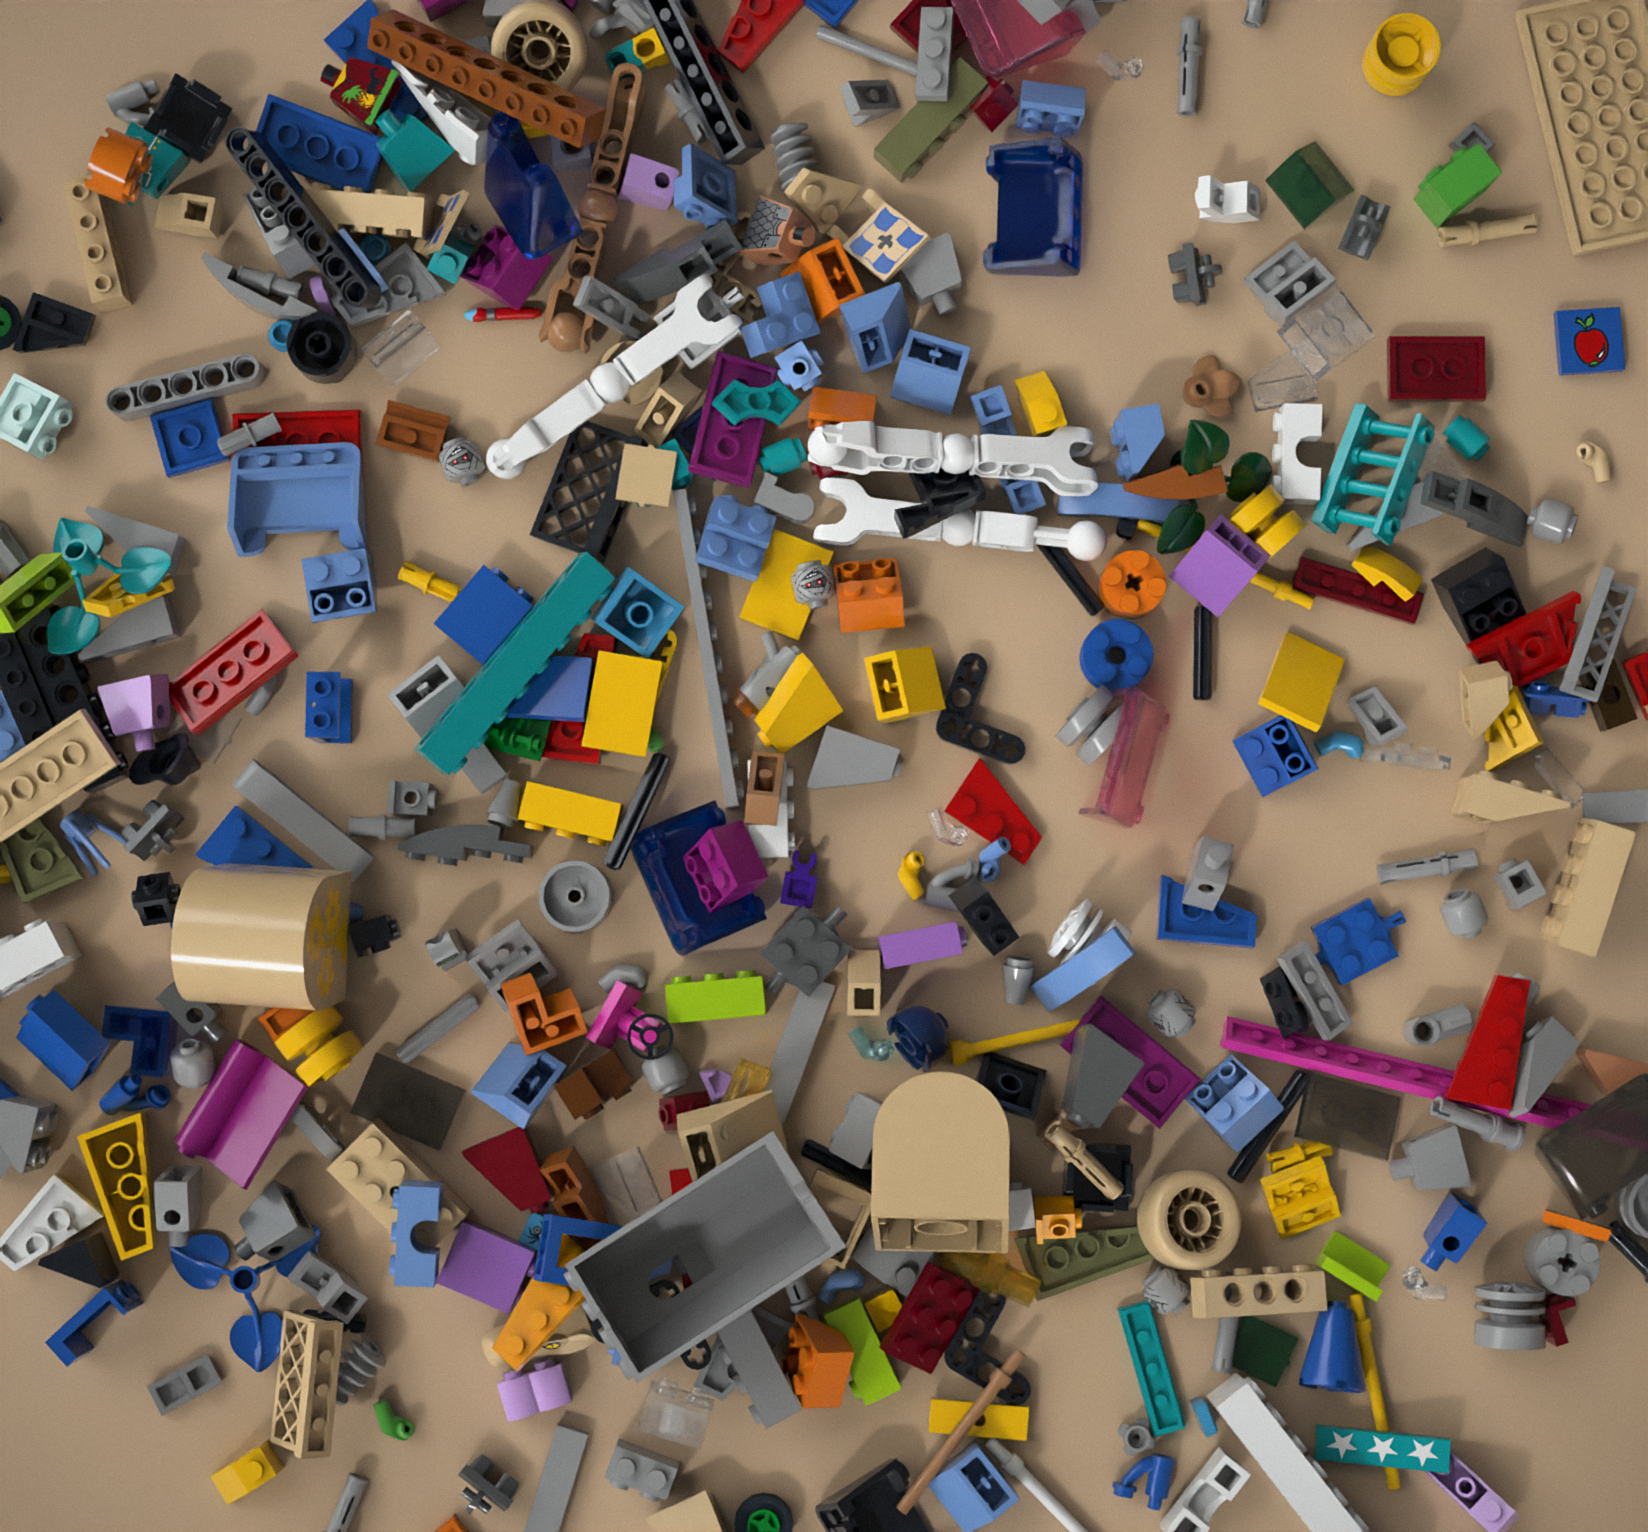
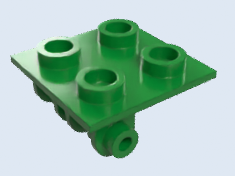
M504 718L500 723L496 724L494 722L486 731L489 736L484 744L487 748L540 762L552 720Z

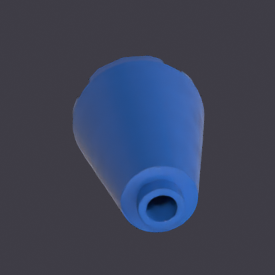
M1327 1301L1328 1311H1319L1299 1376V1386L1317 1389V1385H1319V1388L1328 1389L1327 1391L1365 1392L1366 1384L1354 1311L1347 1309L1346 1302Z

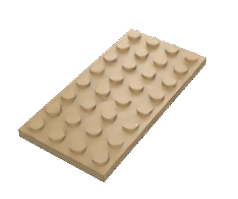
M1562 0L1517 10L1515 19L1572 255L1576 256L1648 240V13L1645 0Z

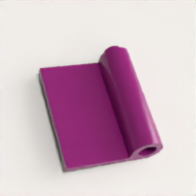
M235 1038L215 1071L214 1076L209 1081L176 1136L175 1142L179 1145L177 1150L192 1159L196 1155L206 1158L241 1188L247 1190L308 1086L255 1046Z

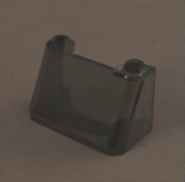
M1646 1073L1635 1077L1553 1129L1535 1144L1536 1158L1581 1220L1588 1216L1591 1219H1595L1609 1209L1606 1203L1609 1202L1610 1197L1648 1174V1075Z

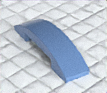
M1001 385L970 396L982 435L1018 436L1011 418L1012 413ZM999 478L1014 514L1021 515L1046 505L1037 481Z
M1098 483V488L1088 496L1059 495L1057 515L1085 518L1101 516L1153 520V523H1164L1169 513L1178 505L1186 504L1187 500L1145 497L1124 491L1123 484Z
M1115 926L1066 962L1040 977L1029 987L1047 1011H1052L1100 980L1134 955L1136 951Z

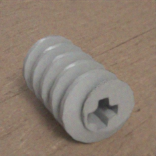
M786 123L771 131V144L775 146L773 153L778 158L776 166L781 170L779 179L784 182L782 185L783 193L803 168L810 169L817 165L815 159L806 158V156L814 153V148L804 147L803 145L811 141L810 135H801L802 131L808 129V123Z
M362 1332L359 1333L363 1340L362 1344L354 1340L350 1342L354 1350L353 1353L344 1349L341 1351L344 1362L339 1364L336 1404L345 1405L348 1402V1395L354 1396L358 1392L357 1386L364 1387L367 1384V1377L373 1378L377 1374L376 1367L383 1368L386 1365V1359L380 1347Z

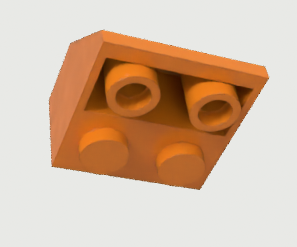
M839 238L809 250L798 258L796 262L780 272L782 277L800 272L818 325L842 315L839 305L865 295Z
M813 386L808 414V430L815 431L816 427L829 424L837 425L841 422H873L877 395Z
M878 558L868 561H847L833 564L841 633L905 627L903 594L897 558Z
M796 1314L793 1327L789 1329L788 1333L789 1344L786 1355H783L781 1360L782 1372L789 1380L792 1391L797 1395L803 1408L840 1407L855 1352L843 1332L804 1314Z

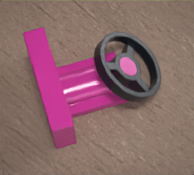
M617 980L586 1038L603 1047L612 1049L618 1036L628 1041L629 1047L635 1055L643 1059L654 1060L662 1057L669 1051L673 1042V1031L668 1021L662 1016L653 1013L646 1014L637 1009L635 1006L642 992ZM654 1018L660 1019V1020L663 1021L665 1024L663 1025L661 1022L657 1021V1020L654 1019ZM668 1029L670 1038L667 1047L661 1053L653 1055V1046L659 1042L660 1033ZM633 1045L648 1052V1056L640 1054Z

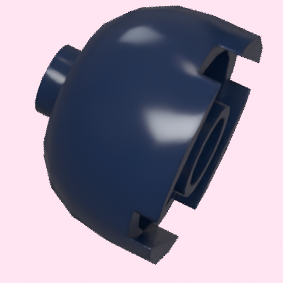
M910 1006L898 1011L888 1019L887 1030L889 1035L895 1032L896 1037L900 1041L894 1044L897 1051L916 1070L924 1067L923 1072H927L945 1056L949 1048L948 1023L941 1013H935L923 1006Z

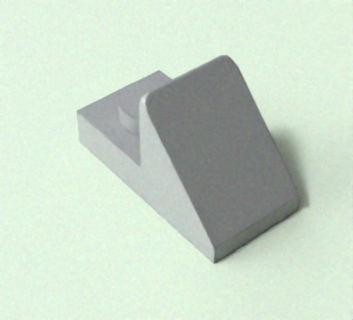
M888 79L847 81L840 87L844 96V103L854 126L863 125L900 109Z
M1376 686L1347 700L1348 708L1365 730L1368 745L1381 746L1408 732V727Z

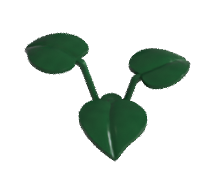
M1190 420L1189 431L1183 449L1173 455L1170 466L1182 464L1185 471L1195 475L1201 474L1207 469L1211 470L1213 464L1223 460L1228 453L1230 440L1227 433L1210 422ZM1248 452L1238 458L1232 466L1231 476L1225 475L1226 481L1229 482V491L1226 492V496L1232 501L1243 502L1254 492L1258 495L1265 488L1272 474V466L1269 460L1258 452ZM1189 499L1190 507L1187 504H1180L1169 513L1158 538V553L1169 554L1183 551L1193 546L1200 539L1205 529V517L1202 513L1196 512L1198 509L1196 499Z

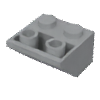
M438 655L389 692L387 696L422 739L462 692L464 687Z
M23 1096L0 1099V1146L17 1172H30L43 1168V1164H47L51 1155V1145L48 1144L50 1134L55 1131L59 1120V1113L56 1112L57 1104Z

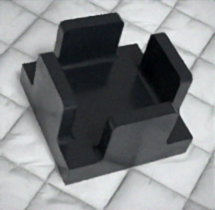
M175 73L143 129L181 150L187 157L201 164L209 149L216 143L228 122L227 117L233 108L220 101L222 97L194 79L190 82Z
M1085 1142L1086 1149L1124 1185L1122 1193L1114 1200H1108L1072 1162L1068 1163L1064 1160L1062 1196L1073 1195L1074 1208H1079L1082 1211L1114 1213V1210L1128 1211V1199L1132 1197L1133 1163L1130 1162L1131 1145Z

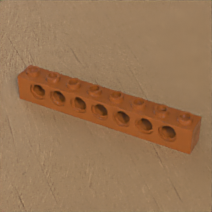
M391 10L371 18L368 49L578 148H582L601 138L606 108L396 10Z

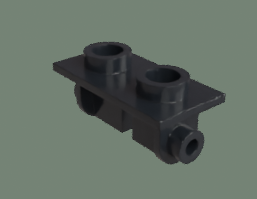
M1277 967L1260 978L1282 1038H1287L1296 1031L1302 1033L1311 1029L1309 1025L1311 1019L1301 1001L1294 1002L1293 998L1298 997L1283 969Z

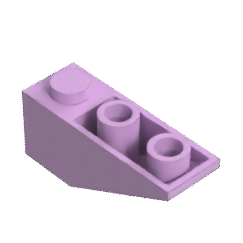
M1451 1451L1449 1473L1425 1471L1487 1532H1506L1519 1518L1514 1509Z

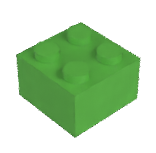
M1479 143L1471 149H1468L1467 146L1462 147L1450 158L1451 160L1443 167L1439 165L1432 170L1418 186L1420 192L1413 200L1436 228H1439L1486 192L1503 173Z

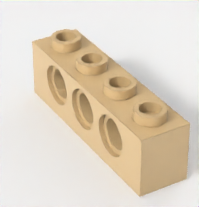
M92 174L62 181L91 304L101 313L132 306L106 196L85 187V178L91 180Z
M1312 1264L1292 1265L1291 1272H1282V1266L1262 1267V1273L1252 1274V1268H1233L1232 1275L1223 1276L1222 1270H1201L1202 1277H1190L1193 1318L1207 1319L1328 1311L1325 1272L1312 1270ZM1288 1281L1292 1286V1292L1289 1297L1285 1291ZM1258 1283L1262 1288V1294L1259 1299L1255 1294V1288ZM1227 1285H1229L1232 1290V1296L1229 1300H1227L1225 1297V1288L1227 1287Z

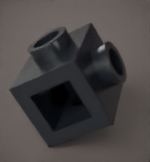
M170 872L138 876L136 890L132 891L131 897L133 907L137 910L143 926L173 922L181 888L179 884H174Z

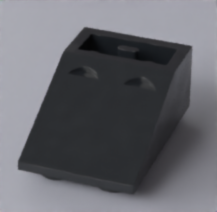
M1486 547L1431 579L1444 610L1465 644L1526 615L1504 557ZM1472 654L1477 664H1483Z

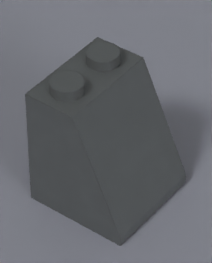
M1092 1024L1079 1025L1075 1032L1061 1106L1068 1113L1065 1117L1078 1128H1085L1087 1130L1089 1127H1101L1145 1064Z

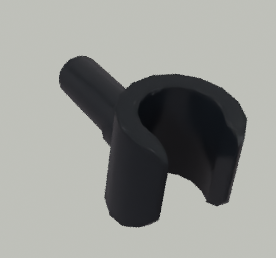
M1120 518L1116 528V535L1120 538L1131 540L1137 523L1128 521L1127 518Z

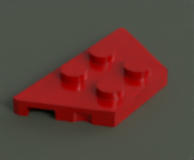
M1573 590L1466 644V649L1482 663L1497 661L1504 671L1510 673L1512 685L1520 688L1569 663L1573 651L1572 640L1576 635L1577 622L1573 621L1576 604H1581V595Z

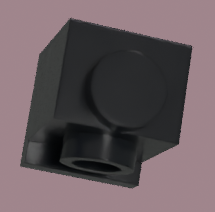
M382 915L348 927L357 958L369 956L368 949H371L373 954L390 949V942L402 938L398 921L396 919L392 920L390 915Z

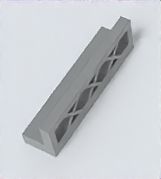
M1604 566L1596 582L1559 688L1560 691L1594 702L1598 701L1637 589L1636 587L1612 580L1616 570ZM1612 590L1627 595L1625 602L1612 608L1606 598L1608 591ZM1621 611L1620 617L1618 619L1616 613ZM1609 616L1616 627L1615 631L1602 635L1597 627V623L1599 620ZM1612 639L1610 646H1608L1606 641ZM1600 644L1606 657L1593 663L1587 651L1589 648ZM1602 667L1601 672H1600V675H1599V673H1598V671H1597V668ZM1591 672L1596 681L1594 691L1577 686L1578 677Z

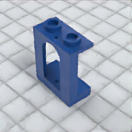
M307 672L306 738L318 743L352 744L353 679H340L341 672Z
M544 1214L533 1280L570 1286L563 1275L568 1271L567 1268L557 1267L562 1234L604 1240L624 1226Z
M123 1279L104 1287L45 1343L66 1367L84 1358L95 1348L81 1331L111 1304L122 1315L140 1307L143 1302L139 1298L141 1296L139 1290L131 1282L127 1281L125 1283Z

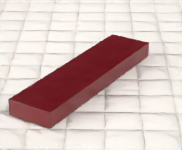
M1305 557L1299 558L1292 581V588L1298 591L1410 625L1416 623L1424 593L1416 591L1414 596L1405 602L1384 581H1380L1373 586L1361 574Z

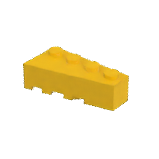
M140 1112L77 1136L121 1261L158 1247L146 1112Z

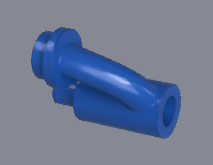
M132 1074L131 1076L122 1077L100 1098L99 1105L102 1111L108 1115H116L119 1111H137L149 1107L163 1109L168 1105L171 1094L167 1087L156 1085L147 1090L146 1096L134 1098L140 1091L142 1078L138 1074Z
M1153 1453L1152 1456L1139 1460L1122 1477L1120 1482H1113V1494L1124 1498H1133V1493L1137 1491V1487L1133 1483L1144 1473L1149 1472L1145 1494L1149 1495L1147 1507L1153 1510H1160L1162 1499L1168 1498L1175 1458Z

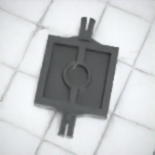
M802 905L760 952L773 965L777 973L764 986L769 992L775 985L770 991L772 996H775L787 982L798 987L809 997L850 952L852 948L839 937L835 929L842 919L848 915L843 910L837 916L842 910L838 905L825 920L815 916Z

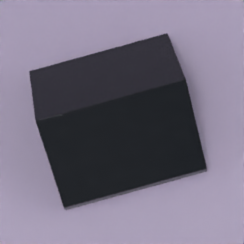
M989 1052L983 1054L975 1081L983 1085L994 1095L1003 1111L1035 1121L1047 1070Z
M102 1232L41 1258L38 1263L39 1266L98 1288L118 1280L120 1274Z

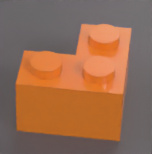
M531 973L500 984L517 1036L526 1056L588 1033L580 1007L571 988L541 998Z

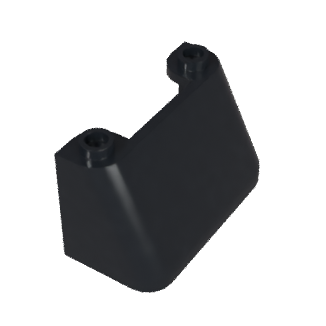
M897 1458L889 1459L829 1496L815 1507L817 1517L826 1532H929L914 1506L907 1515L896 1508L897 1504L906 1494L904 1489L909 1486L908 1478L910 1477L906 1466L898 1461Z

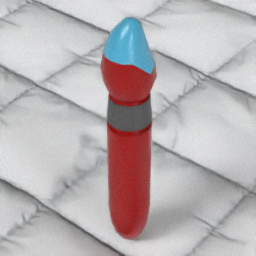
M480 307L465 312L464 317L472 322H483L485 320H530L539 318L543 312L535 307H521L519 311L510 307L488 309Z

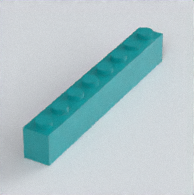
M588 552L578 553L413 749L442 774L450 775L452 772L455 774L459 772L468 761L465 757L473 747L475 749L479 748L489 736L486 732L494 722L496 724L500 723L506 717L510 710L507 708L514 698H521L530 687L528 681L535 673L541 674L551 662L548 657L556 648L561 650L572 637L569 632L576 624L581 626L592 614L590 607L596 600L602 601L611 592L612 586L610 584L615 577Z

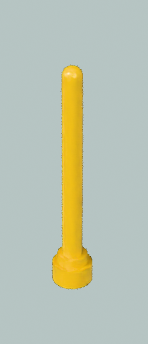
M1081 1019L969 1043V1041L963 1042L962 1039L949 1041L954 1067L966 1065L967 1061L973 1060V1056L1068 1035Z

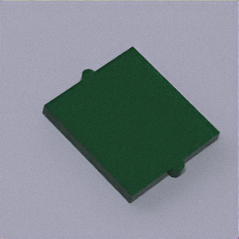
M1244 1316L1237 1331L1232 1367L1276 1387L1285 1366L1290 1365L1289 1358L1298 1338L1254 1316Z

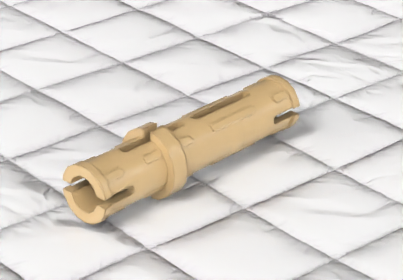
M1534 213L1476 222L1474 219L1467 220L1462 225L1439 227L1438 233L1443 235L1438 236V241L1442 248L1465 243L1473 246L1477 245L1479 241L1528 233L1534 234L1537 227H1532V225H1537V220Z
M1055 1121L1049 1125L1044 1136L1062 1152V1158L1068 1163L1072 1162L1108 1200L1116 1199L1122 1193L1124 1185L1086 1149L1085 1142L1080 1138H1075L1060 1121Z

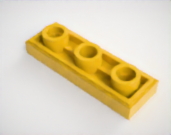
M931 1397L928 1432L951 1434L975 1401ZM991 1402L983 1412L984 1420L981 1423H975L966 1435L1027 1441L1029 1406Z

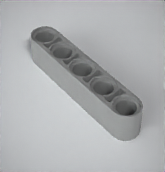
M247 353L117 386L108 392L106 405L121 420L133 421L209 398L216 399L257 388L264 382L266 372L263 365L253 355ZM247 365H255V371L252 376L243 378V368ZM223 373L224 379L222 383L212 386L211 378L214 374ZM186 381H192L193 387L191 391L186 394H180L181 385ZM155 389H161L160 399L156 402H149L150 393ZM125 397H130L129 407L119 411V401Z
M254 759L249 762L232 783L239 792L336 870L352 871V882L355 883L375 858L367 849Z

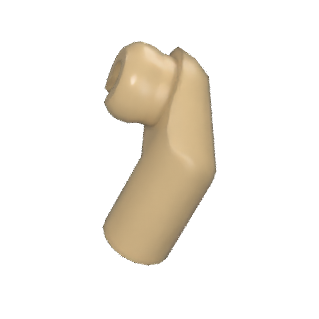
M1591 442L1579 444L1576 448V456L1580 461L1593 468L1595 483L1600 484L1612 481L1607 452Z

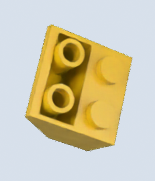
M932 646L893 650L864 658L878 721L887 724L946 709Z

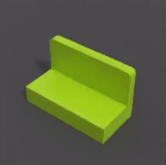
M1337 1231L1331 1234L1315 1261L1316 1265L1375 1302L1378 1301L1383 1292L1378 1286L1390 1268L1387 1262Z

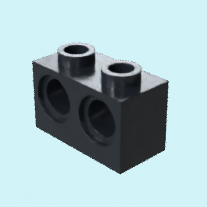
M975 877L948 895L979 941L993 957L1020 938L990 893Z

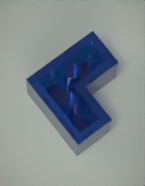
M116 1004L105 1005L101 1035L106 1039L134 1041L130 1074L153 1077L172 1076L169 1058L171 1051L176 1046L178 1029L176 1019L166 1009Z

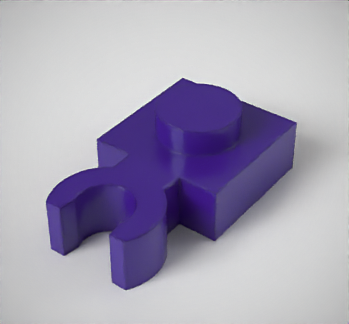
M795 850L792 855V862L796 867L795 873L785 872L780 903L798 907L804 905L806 908L812 909L817 877L808 874L809 870L816 864V853H812L810 862L803 865L798 861L799 851Z

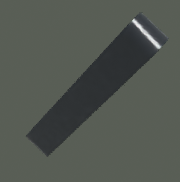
M241 127L231 129L225 139L228 152L343 301L353 307L373 308L376 306L381 298V289L378 283L265 137L259 132ZM248 138V147L244 150L243 143ZM267 162L268 169L265 175H263L262 168L264 163ZM286 186L287 195L283 200L281 193L283 188ZM305 211L306 221L302 225L300 218L301 214ZM324 236L326 244L321 250L320 239ZM342 261H344L345 270L343 274L340 275L339 265ZM363 286L365 293L364 297L360 300L358 290Z

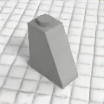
M827 725L806 788L821 790L890 782L892 775L899 776L904 759L898 757L900 752L898 748Z

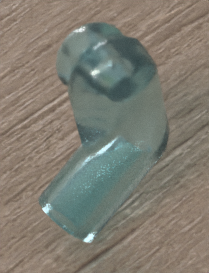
M861 1025L847 1033L863 1058L881 1062L888 1060L889 1056L894 1053V1045L891 1041L887 1039L880 1042L869 1040Z

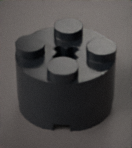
M325 312L311 313V315L297 320L288 332L286 347L289 357L296 368L309 380L321 384L339 383L353 369L357 359L356 341L347 327L334 315ZM326 344L328 346L327 349L319 353L317 351L318 346L324 347Z

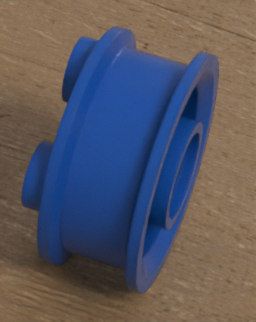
M1122 619L1102 622L1091 630L1081 646L1079 655L1081 670L1085 678L1097 689L1103 684L1112 693L1128 691L1137 686L1146 677L1152 666L1153 647L1145 631L1133 622ZM1110 649H1119L1124 655V662L1121 664L1112 663L1108 658V651Z

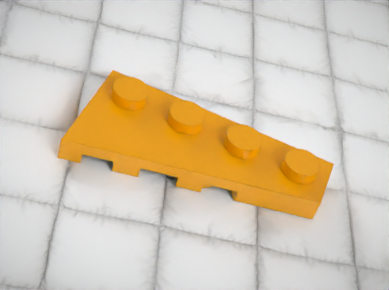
M562 1234L557 1267L566 1268V1263L585 1252L567 1234ZM532 1277L492 1349L518 1373L585 1300V1297L580 1289L573 1291L570 1286L533 1280Z

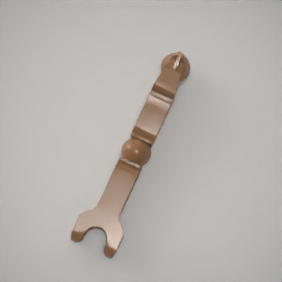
M631 63L620 64L613 71L607 94V110L602 134L598 140L590 176L592 183H588L587 188L589 191L582 196L578 204L580 216L578 222L580 226L575 231L561 282H555L551 285L544 314L545 319L538 334L540 343L549 340V343L561 352H572L581 348L584 354H586L591 347L592 332L597 320L586 314L583 321L579 315L572 312H562L559 314L557 312L563 295L571 294L573 298L577 296L584 278L574 274L578 265H590L591 270L587 276L598 279L606 248L604 235L609 234L608 226L615 221L618 215L617 192L622 185L631 146L647 97L642 73L636 65ZM627 73H630L635 77H627L620 80V78ZM610 142H620L622 144L621 150L617 153L607 152L606 147ZM604 172L614 174V179L609 184L599 183L598 178ZM595 233L599 236V239L595 245L586 246L582 243L585 235Z

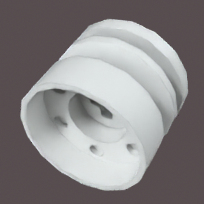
M1086 898L1078 907L1071 910L1053 935V940L1047 953L1055 958L1063 948L1067 949L1060 961L1063 964L1115 926L1127 941L1132 931L1116 919H1112L1102 928L1098 924L1102 919L1104 910L1099 908L1090 918L1087 917L1094 903Z

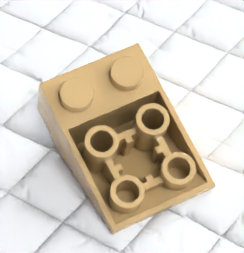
M1480 771L1479 774L1472 773L1471 776L1460 778L1450 815L1478 824H1485L1568 808L1571 802L1561 800L1562 794L1550 790H1542V793L1530 790L1531 785L1515 780H1511V783L1498 781L1499 775Z
M772 1090L677 1114L678 1135L692 1182L774 1131L784 1149H788Z

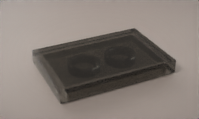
M376 1052L350 1113L374 1122L379 1117L391 1130L440 1151L466 1093V1089Z
M1307 1073L1294 1137L1381 1161H1388L1401 1097L1315 1073Z

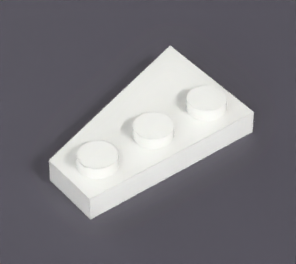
M58 1173L53 1174L1 1236L0 1260L15 1272L103 1218L105 1214Z

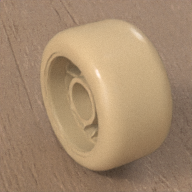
M526 0L510 8L500 19L492 37L491 55L570 91L578 83L585 70L588 58V41L582 24L565 6L551 0ZM537 40L546 42L549 46V53L544 56L535 54L532 50V43Z
M1179 1170L1160 1176L1148 1186L1138 1206L1137 1226L1144 1246L1155 1259L1176 1269L1200 1270L1220 1263L1232 1252L1241 1231V1211L1235 1194L1219 1177L1201 1170ZM1184 1213L1188 1215L1189 1219L1186 1227L1183 1222Z

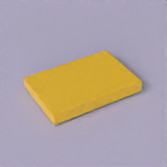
M774 529L770 543L765 551L759 577L756 582L752 583L739 619L799 642L811 610L808 604L802 605L797 603L791 583V575L797 571L796 566L811 561L820 560L822 565L829 566L834 552Z
M1287 631L1280 644L1258 704L1317 732L1322 725L1345 659Z
M598 651L582 747L646 758L663 665L662 661Z

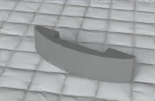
M204 252L202 259L213 276L231 295L249 308L277 320H290L294 323L300 318L311 315V313L319 312L317 309L290 295L283 307L236 283L237 271L233 266Z

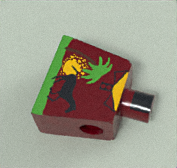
M353 57L347 60L343 70L327 64L320 78L321 82L333 87L330 93V99L333 104L375 135H377L380 129L375 120L384 111L391 108L404 83L398 71Z

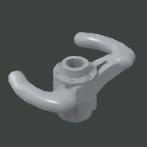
M615 0L612 4L616 8L610 16L597 20L590 28L589 35L593 39H598L607 30L627 26L635 35L637 33L642 34L650 30L654 23L642 0Z

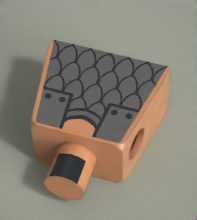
M759 196L740 244L742 249L738 252L757 265L794 263L798 260L802 247L813 245L815 232L810 228L811 221L794 208L764 196Z

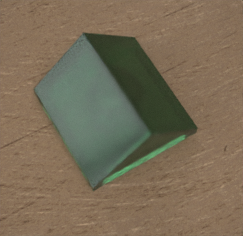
M1316 141L1296 150L1265 180L1303 229H1306L1354 192L1353 187Z

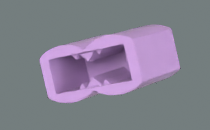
M548 1358L535 1363L534 1370L523 1373L521 1369L517 1373L513 1369L503 1373L504 1379L500 1380L497 1386L508 1422L572 1402L573 1397L562 1361L554 1363L553 1358Z

